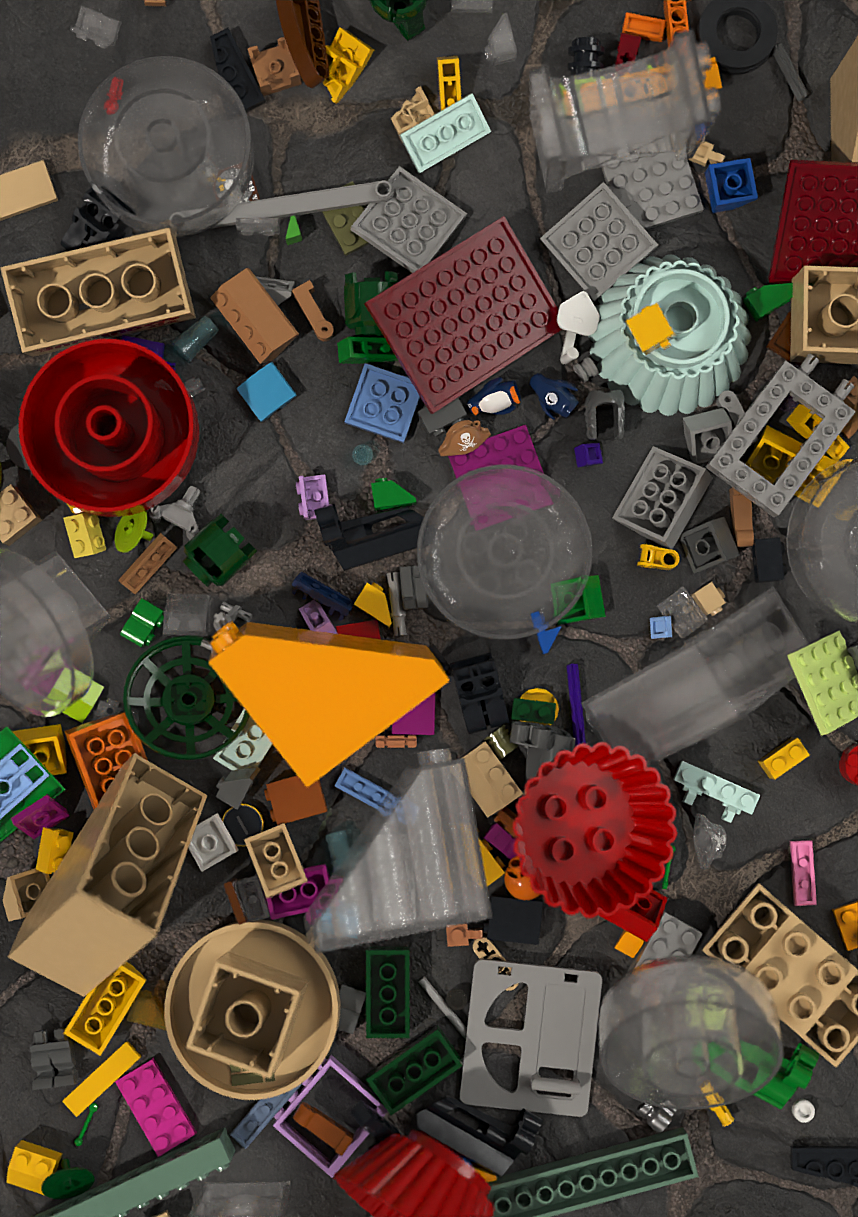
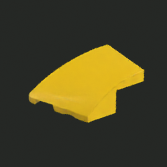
M339 27L331 45H326L330 74L323 81V84L328 88L332 96L331 100L334 103H338L352 87L374 52V49L342 27Z

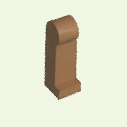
M309 280L293 289V296L317 338L325 342L330 341L334 336L333 325L325 320L311 296V293L315 292Z
M732 487L729 489L734 542L736 547L753 546L752 501Z

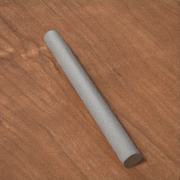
M422 977L418 983L466 1040L467 1027L426 977Z

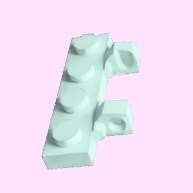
M684 761L680 762L673 778L674 781L684 785L682 790L686 791L682 802L692 806L696 795L701 796L704 793L723 802L722 805L726 808L721 819L730 823L735 813L739 815L741 810L752 815L760 797L757 793Z

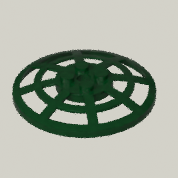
M180 636L161 641L145 651L133 664L127 675L123 702L128 723L135 735L146 746L166 757L194 760L217 754L238 738L250 717V714L245 709L243 718L235 732L225 726L231 715L233 702L239 700L208 661L191 658L190 645L201 646V642H204L203 637ZM182 645V658L169 661L160 668L150 660L154 655L165 649ZM183 665V675L174 678L172 681L164 674L173 667ZM191 665L204 667L210 670V672L204 679L192 675ZM144 666L152 674L146 684L143 698L130 697L133 681L139 670ZM216 677L222 682L226 694L214 695L210 684ZM157 680L166 687L163 698H150L155 682ZM190 695L195 701L190 705H186L182 701L183 697ZM227 703L225 713L220 721L211 715L214 704ZM131 706H144L146 717L154 728L146 737L141 733L134 721ZM150 707H163L167 717L158 724ZM204 720L213 727L204 734L194 736V725ZM174 722L185 725L186 737L172 734L167 729ZM218 732L228 738L223 744L214 749L195 754V742L206 740ZM162 735L172 741L186 743L187 754L166 751L152 742Z

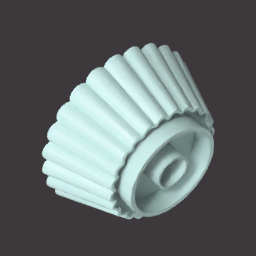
M672 254L666 255L662 259L650 256L642 264L635 265L627 274L619 276L616 283L598 299L599 305L595 307L599 312L600 318L596 332L588 336L594 342L590 348V355L594 360L598 361L597 369L599 375L604 379H608L610 391L621 390L627 404H640L641 409L647 413H653L659 409L666 416L673 415L678 410L684 414H690L695 411L697 405L700 407L710 406L714 402L715 396H719L723 391H729V382L739 379L741 375L740 365L747 361L749 355L745 347L751 341V333L746 327L749 322V315L741 307V296L731 290L730 281L725 277L716 276V271L712 266H700L696 259L691 257L681 260ZM658 303L675 336L668 339L672 345L665 350L659 347L646 355L641 350L626 320L642 312L641 310L648 305L652 306Z

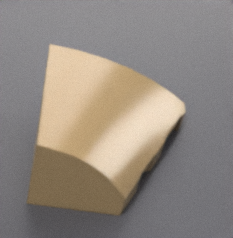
M421 86L416 88V94L410 101L406 100L402 109L391 118L398 136L434 115Z

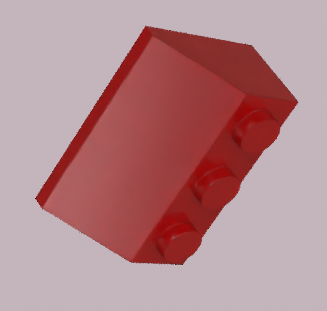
M652 889L648 896L637 897V901L632 908L623 909L619 907L618 911L612 916H605L601 912L598 915L647 942L659 927L668 898Z

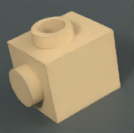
M712 582L691 594L704 616L709 614L712 616L723 610L721 606L726 603L724 601V593L719 587L716 588Z

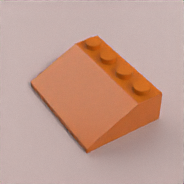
M125 711L64 731L93 809L97 808L99 801L106 793L122 765L134 753L148 761L141 740L130 727Z

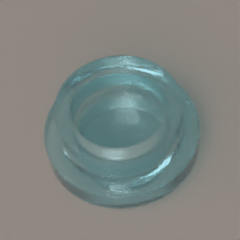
M361 444L354 448L352 458L356 464L364 466L372 461L373 451L369 446Z

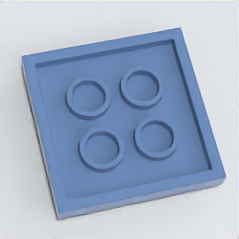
M365 363L344 422L345 424L404 443L420 395L409 378Z

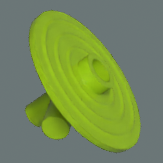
M146 510L141 513L122 516L115 532V546L118 551L122 553L131 551L141 538L147 541L152 540L153 534L145 531L147 524Z

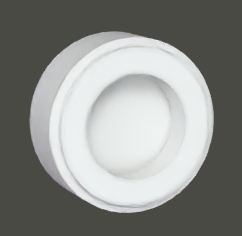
M799 1099L794 1102L792 1113L798 1121L809 1122L815 1115V1109L808 1100Z

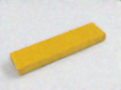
M127 1040L62 1102L77 1117L142 1056Z

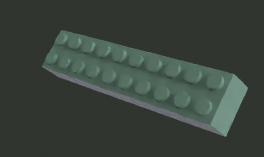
M223 1127L32 1217H123L129 1213L130 1209L134 1207L140 1209L150 1203L149 1200L157 1197V1200L162 1199L169 1194L170 1190L175 1188L181 1190L196 1178L197 1181L208 1177L210 1175L209 1172L215 1169L218 1172L229 1167V1163L236 1150L226 1128Z
M681 1127L497 1177L496 1181L488 1182L491 1191L487 1197L495 1208L493 1217H552L699 1176L688 1135L685 1129Z

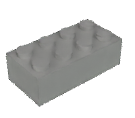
M663 911L658 929L647 942L643 943L620 985L628 992L662 1010L703 933Z

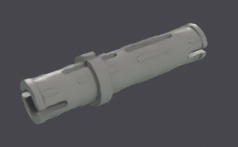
M400 572L387 573L393 636H406L404 618L406 612L403 610Z

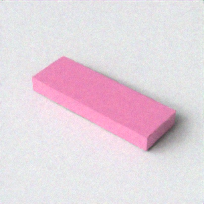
M812 840L790 841L794 905H817Z

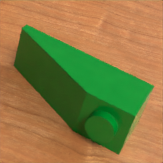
M793 283L764 285L759 289L754 287L746 293L747 297L743 300V303L757 322L791 301L793 297Z
M347 337L337 343L339 363L362 364L398 361L385 338Z

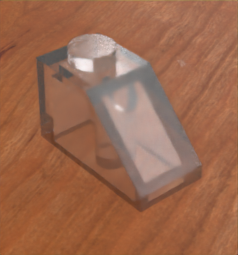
M507 13L501 16L488 37V44L485 47L486 58L491 60L492 66L516 61L517 49Z

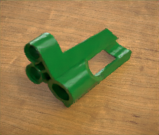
M732 1035L723 1041L712 1043L697 1051L694 1055V1061L699 1066L781 1110L799 1087L802 1089L807 1087L820 1053L799 1043L791 1059L788 1060ZM734 1052L760 1066L762 1070L757 1080H745L714 1062L722 1056Z

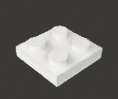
M218 813L196 826L188 847L201 871L239 851Z

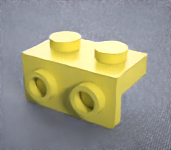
M84 512L63 518L74 558L89 556L106 550L105 540L97 515Z

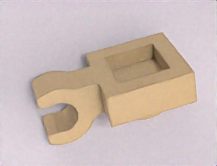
M696 137L686 156L688 160L704 167L707 161L710 164L723 163L725 158L724 155L712 151L713 144Z

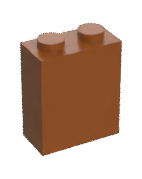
M296 775L266 784L267 789H264L267 802L271 801L273 809L270 810L272 821L277 822V826L328 811L320 779L306 787L299 776Z

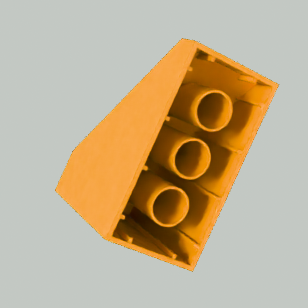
M230 621L212 635L213 640L209 643L213 648L209 659L210 665L306 787H309L450 681L442 665L426 645L246 622L238 628L233 621Z

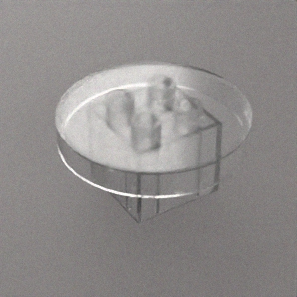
M0 549V694L20 709L43 717L60 714L87 694L93 679V657L90 644L111 618L56 550L33 563L16 552Z

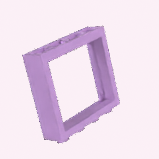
M330 1055L328 1059L325 1058L316 1073L302 1083L304 1087L299 1092L296 1091L289 1098L288 1101L290 1103L285 1109L282 1107L274 1116L276 1120L273 1126L330 1177H333L369 1133L359 1127L354 1133L353 1141L343 1156L337 1153L330 1161L285 1121L286 1118L331 1066L377 1106L374 1109L377 1113L384 1117L388 1111L375 1092L335 1057Z

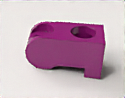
M495 822L483 837L509 859L517 856L514 852L515 839Z

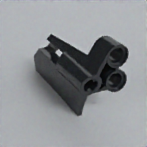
M335 504L314 510L325 547L328 546L344 571L432 544L436 534V528L430 525L423 516L408 507L341 522ZM399 516L408 522L377 533L372 531L374 523Z

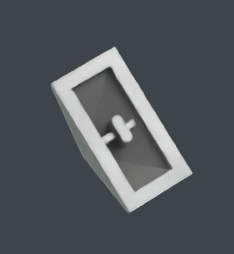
M255 276L277 305L291 296L294 281Z

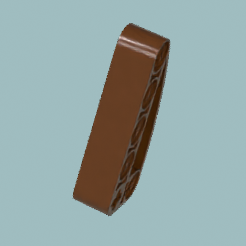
M276 0L283 34L295 66L305 85L309 88H315L325 81L330 74L319 0Z

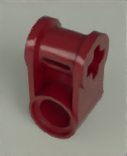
M621 32L615 63V71L618 75L625 76L626 72L632 73L642 36Z

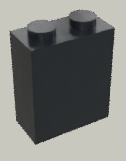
M491 894L490 899H486L485 912H489L488 921L484 920L483 933L487 934V940L539 945L543 907L542 899L520 900L514 896Z

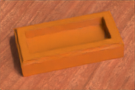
M626 12L622 32L642 36L641 39L662 43L666 20Z

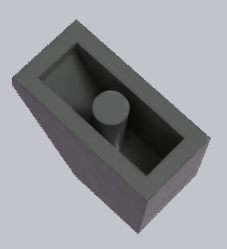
M254 767L234 770L226 778L223 776L217 784L219 791L216 798L238 810L246 799L261 769Z

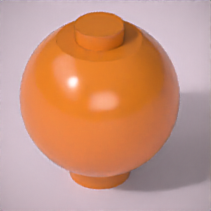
M515 856L510 860L505 871V886L508 892L517 899H535L541 894L532 891L529 877L524 876L520 872V857Z

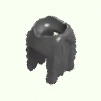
M600 390L589 392L585 401L586 411L584 412L587 423L586 434L589 440L597 439L596 407L601 404L613 405L614 439H623L625 431V398L621 390H612L607 393Z

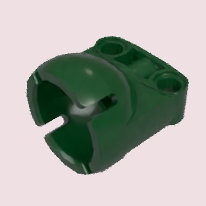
M369 0L373 10L385 21L394 23L407 41L426 29L423 22V10L428 0Z

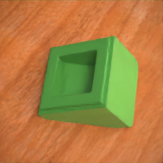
M294 215L290 218L286 234L287 245L302 241L301 232Z

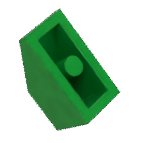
M387 478L375 479V483H371L375 511L417 505L416 498L392 480L388 481Z

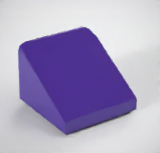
M600 443L582 444L574 448L578 467L603 463Z

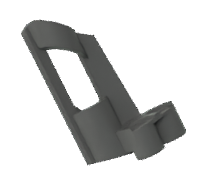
M519 721L512 722L510 743L524 745V748H527L525 786L531 778L535 777L543 763L552 762L560 751L568 750L571 752L575 748L576 738L572 737L565 730L552 725Z

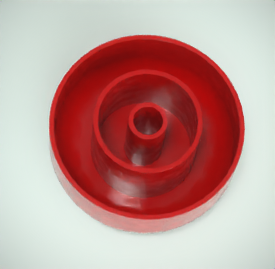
M97 339L82 342L63 350L50 359L34 376L27 388L20 408L19 438L23 455L30 470L51 494L70 506L89 514L121 517L141 513L158 505L181 485L195 460L199 442V421L191 394L177 373L164 359L136 343L117 339Z

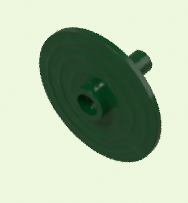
M63 1159L61 1161L62 1170L49 1175L43 1181L41 1190L49 1198H72L92 1187L95 1180L94 1174L85 1168H70L69 1159Z

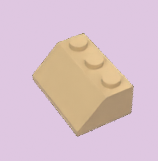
M485 741L450 765L487 818L523 794Z

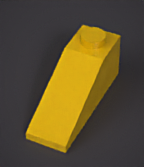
M458 56L437 57L441 110L461 99Z
M799 404L786 421L807 440L814 432L813 428L823 419L816 414H811V410ZM838 435L825 452V455L838 462L850 447Z

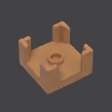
M285 37L277 39L279 46L259 52L258 46L247 48L263 96L302 84L300 74L292 59Z

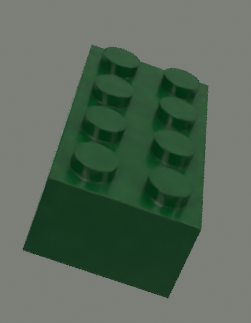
M410 946L367 947L366 1038H410Z
M437 1024L367 1073L366 1080L392 1116L463 1066L462 1059Z

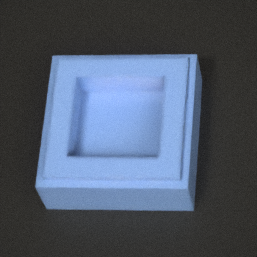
M671 616L650 618L651 639L672 637Z

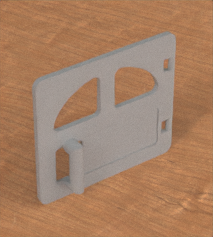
M478 959L473 969L460 1088L461 1101L467 1105L522 1110L524 1108L530 1112L576 1117L584 1116L588 1111L602 987L601 975L597 971ZM498 966L512 968L511 975L498 973ZM564 974L578 975L577 982L565 981ZM522 982L527 984L528 992L524 1027L522 1029L486 1025L484 1020L494 1000L505 989L514 984ZM484 1043L518 1045L521 1047L516 1090L511 1092L505 1090L492 1078L482 1056L481 1047ZM549 1067L573 1070V1079L571 1081L540 1077L538 1074L539 1068ZM537 1090L571 1094V1096L567 1097L537 1093Z

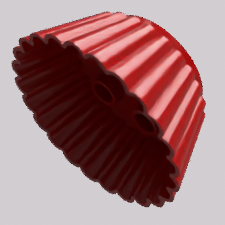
M599 742L593 747L587 744H579L571 752L568 750L560 751L552 762L543 763L535 777L527 782L524 796L517 803L518 814L513 822V832L515 834L514 852L520 857V872L524 876L529 877L532 891L537 894H543L549 906L557 907L561 905L564 913L568 915H575L580 911L586 918H594L599 912L605 916H612L618 911L619 907L623 909L632 908L637 901V897L642 898L650 894L653 888L652 882H657L663 878L665 874L663 864L668 863L673 857V848L670 844L674 842L677 836V829L672 824L676 817V810L671 803H668L671 795L669 788L664 784H660L661 778L658 770L652 767L647 768V762L643 756L639 754L630 756V752L626 747L617 746L611 749L610 745L605 742Z
M411 1130L407 1137L399 1134L390 1135L339 1170L333 1177L338 1182L337 1184L345 1190L346 1194L370 1213L372 1217H493L495 1208L487 1197L491 1191L488 1182L455 1153L416 1130Z

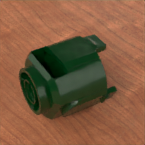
M356 272L345 274V325L349 329L355 330V336L383 337L364 303L398 282L397 273L385 272V282L380 281V277L364 278V282H357Z
M222 514L206 524L184 545V553L187 557L183 560V563L207 587L212 583L216 586H224L257 552L250 543L240 549L239 545L245 538L235 527L226 533L222 530L229 522Z

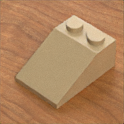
M285 823L244 839L267 899L308 882Z

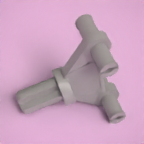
M190 486L182 500H177L176 503L152 507L149 511L150 518L155 523H159L161 518L186 530V536L190 541L199 532L193 516L194 509L192 506L198 498L200 490Z
M223 602L220 610L228 612V614L225 615L224 612L215 613L213 624L215 630L218 631L230 621L234 622L238 617L250 622L252 614L243 611L242 607L238 605L232 606ZM204 638V642H201V647L211 650L212 653L213 648L209 644L211 641Z

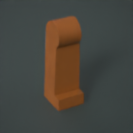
M305 1102L300 1104L293 1115L297 1123L310 1130L334 1148L335 1152L343 1156L353 1141L354 1133Z

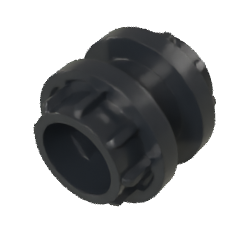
M580 37L572 41V46L568 48V55L574 56V62L568 63L567 69L571 72V77L575 80H586L590 77L599 78L600 72L604 70V64L598 62V56L604 55V47L601 46V41L593 37Z

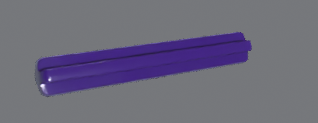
M575 663L567 665L573 737L576 738V747L579 744H586L579 667Z

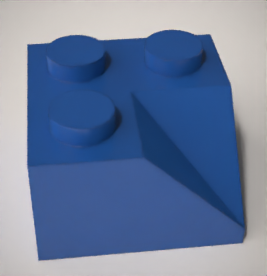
M750 158L708 166L705 177L712 213L733 210L758 199Z

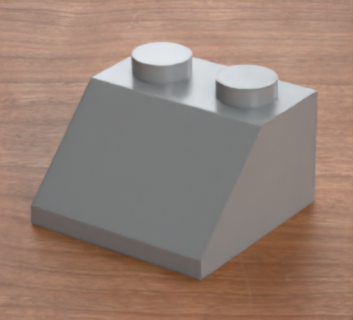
M724 408L683 418L684 435L692 463L697 465L709 462L731 433L732 422Z

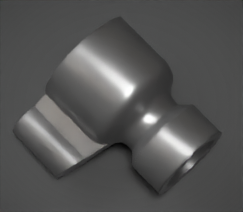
M645 1098L636 1111L640 1115L646 1116L648 1125L659 1134L669 1125L673 1114L678 1108L668 1099L655 1108L654 1103L649 1098Z

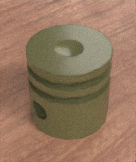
M502 725L484 738L485 741H488V746L491 745L490 748L498 760L519 746V744L510 743L511 733H507L509 730H505V725Z

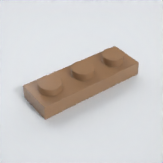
M160 533L118 581L136 594L177 547Z

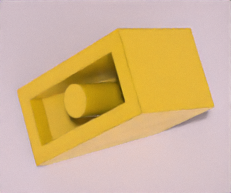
M374 582L372 585L367 583L354 602V606L390 628L392 622L386 595L382 592L384 588Z

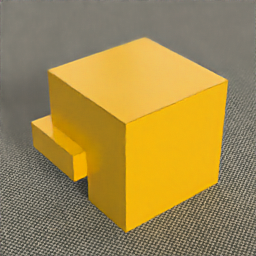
M658 303L652 306L648 305L641 310L642 312L626 320L637 343L646 355L659 347L665 350L672 346L668 339L674 337L675 333L671 329Z

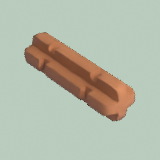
M377 735L375 745L377 748H385V746H388V748H405V745H408V748H415L417 746L416 735H408V737H405V735H388V737Z

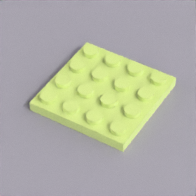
M840 630L787 655L821 736L829 734L858 717V672Z

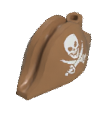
M470 420L457 422L447 431L445 440L438 449V452L441 456L470 453L477 449L491 433L488 428L481 427L480 421L477 420L474 422Z

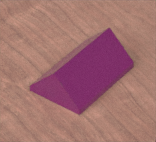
M326 863L303 868L308 882L267 899L271 920L335 906L331 879Z

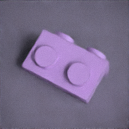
M326 475L299 476V482H296L297 494H301L302 502L298 503L299 513L304 515L305 520L316 519L314 510L329 505Z

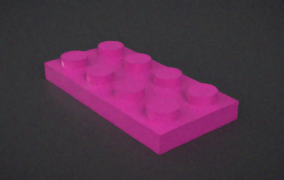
M154 1058L115 1081L158 1157L197 1133Z

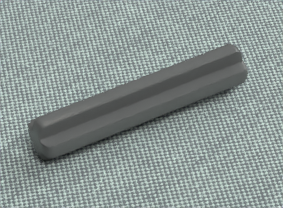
M781 43L775 45L772 53L798 101L806 99L809 93L784 46Z

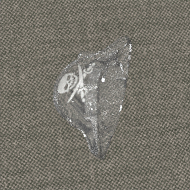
M698 813L695 819L693 840L701 869H708L714 859L722 857V852L727 843V835L723 827L711 823L705 815Z

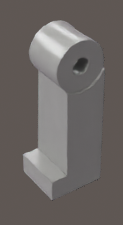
M723 391L717 398V408L725 409L732 422L733 430L745 412L734 392ZM757 436L750 444V446L757 443V441L759 440Z

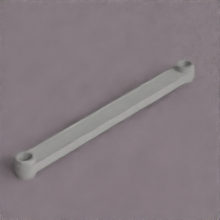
M382 180L176 212L170 216L169 224L177 233L192 232L361 206L370 203L387 202L392 199L394 190L390 182ZM383 187L389 189V192L385 195L379 194ZM183 219L181 226H175L177 220Z

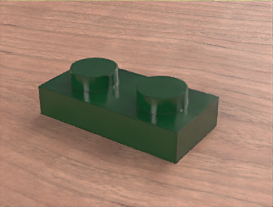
M513 698L511 719L554 724L556 703Z

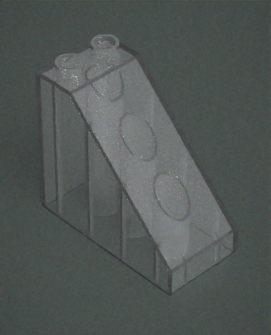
M772 586L610 683L581 704L586 711L588 723L599 732L603 741L610 745L611 749L617 746H624L629 750L630 756L637 754L643 756L647 766L745 718L796 677L787 655L809 645L778 592Z
M450 748L417 752L419 764L409 765L405 768L304 915L307 941L316 953L493 918L465 758H452Z

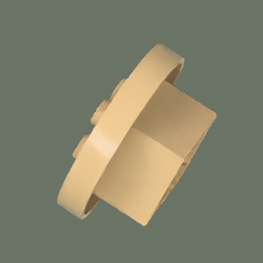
M250 919L240 925L237 922L229 923L210 932L196 942L176 966L169 981L165 998L164 1016L168 1038L174 1053L183 1067L193 1078L210 1090L224 1096L243 1100L275 1097L292 1090L307 1080L325 1059L333 1044L339 1026L341 1008L339 987L327 958L310 939L297 930L268 920ZM230 1064L241 1068V1072L231 1073ZM256 1073L263 1076V1082L232 1086L231 1074ZM273 1074L275 1075V1081L266 1082L265 1077L271 1079Z

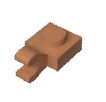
M468 923L446 924L447 947L469 945V939H483V928L468 929Z

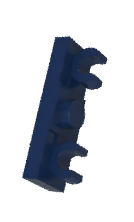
M300 572L292 583V586L295 587L292 594L295 595L298 590L303 591V600L310 595L317 603L331 607L329 615H332L337 610L341 614L339 617L340 621L354 607L355 601L303 572Z

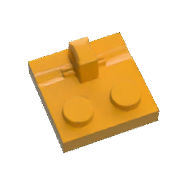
M858 901L832 909L847 951L858 948Z

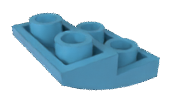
M273 362L264 366L236 388L261 422H264L274 412L283 408L297 396Z

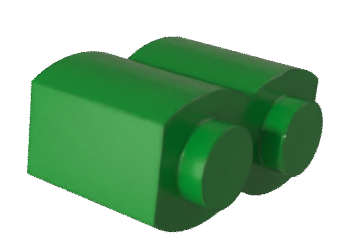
M141 598L120 635L142 648L146 645L150 646L155 638L153 634L157 627L160 628L166 620L164 616L166 611Z

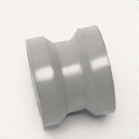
M588 356L584 358L582 363L573 365L577 376L583 383H586L589 377L599 374L594 362Z

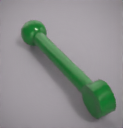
M671 845L674 853L676 848L674 845ZM672 858L666 864L662 889H667Z
M92 1103L89 1106L90 1112L79 1137L74 1141L76 1146L83 1144L82 1138L94 1112L98 1110L97 1103Z

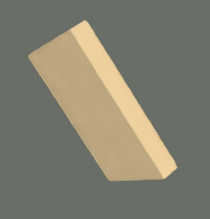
M44 160L0 175V221L58 201Z

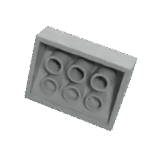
M653 446L612 519L667 549H673L713 478L706 468Z

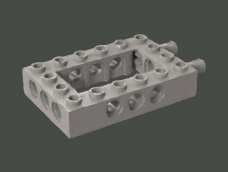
M812 354L807 355L799 368L794 367L787 361L780 365L705 466L772 517H776L782 512L856 412L844 403V399L854 388L852 383L847 385L849 383L848 380L843 379L832 394L809 378V374L820 362L818 358H815L809 364L814 357ZM787 394L793 397V401L800 402L811 410V414H816L823 420L813 428L814 432L801 444L800 451L787 463L788 467L772 484L739 459Z

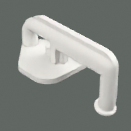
M585 291L576 294L559 306L557 324L561 329L566 330L560 357L562 364H568L579 356L578 350L573 348L576 333L590 336L596 332L598 327L599 312Z

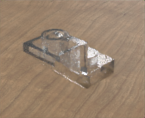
M192 378L184 383L191 397L206 390L199 378L196 380ZM163 379L154 382L157 388L175 392Z

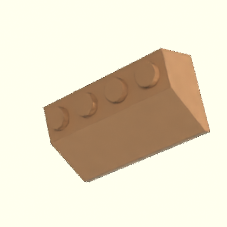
M246 268L222 284L210 297L260 364L274 360L299 335L249 268Z

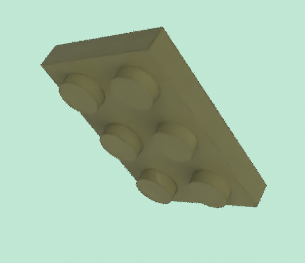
M352 181V182H350V183H348V184H346V185H344V186H342V187L352 186V185H355V184H354V182ZM366 205L322 211L345 256L370 244L351 231V226L366 209Z

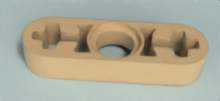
M483 936V939H475L473 941V950L479 959H484L483 957L487 956L483 949H477L479 947L478 942L481 941L482 943H488L486 948L489 952L495 951L487 959L498 957L501 961H506L492 941L487 940L486 936ZM500 967L498 973L502 972L505 967ZM507 967L508 969L505 970V973L511 975L512 968ZM519 983L514 984L505 990H514Z

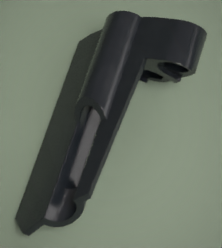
M448 1097L433 1103L425 1110L417 1113L416 1127L417 1130L495 1175L502 1177L521 1153L527 1155L535 1142V1135L543 1119L523 1108L513 1126L452 1097ZM458 1109L479 1122L478 1130L452 1117L447 1112Z

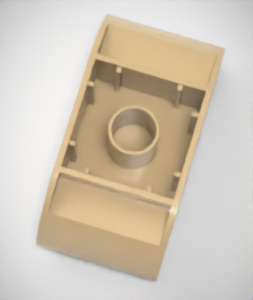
M757 883L701 950L824 1058L837 1067L858 1042V969Z

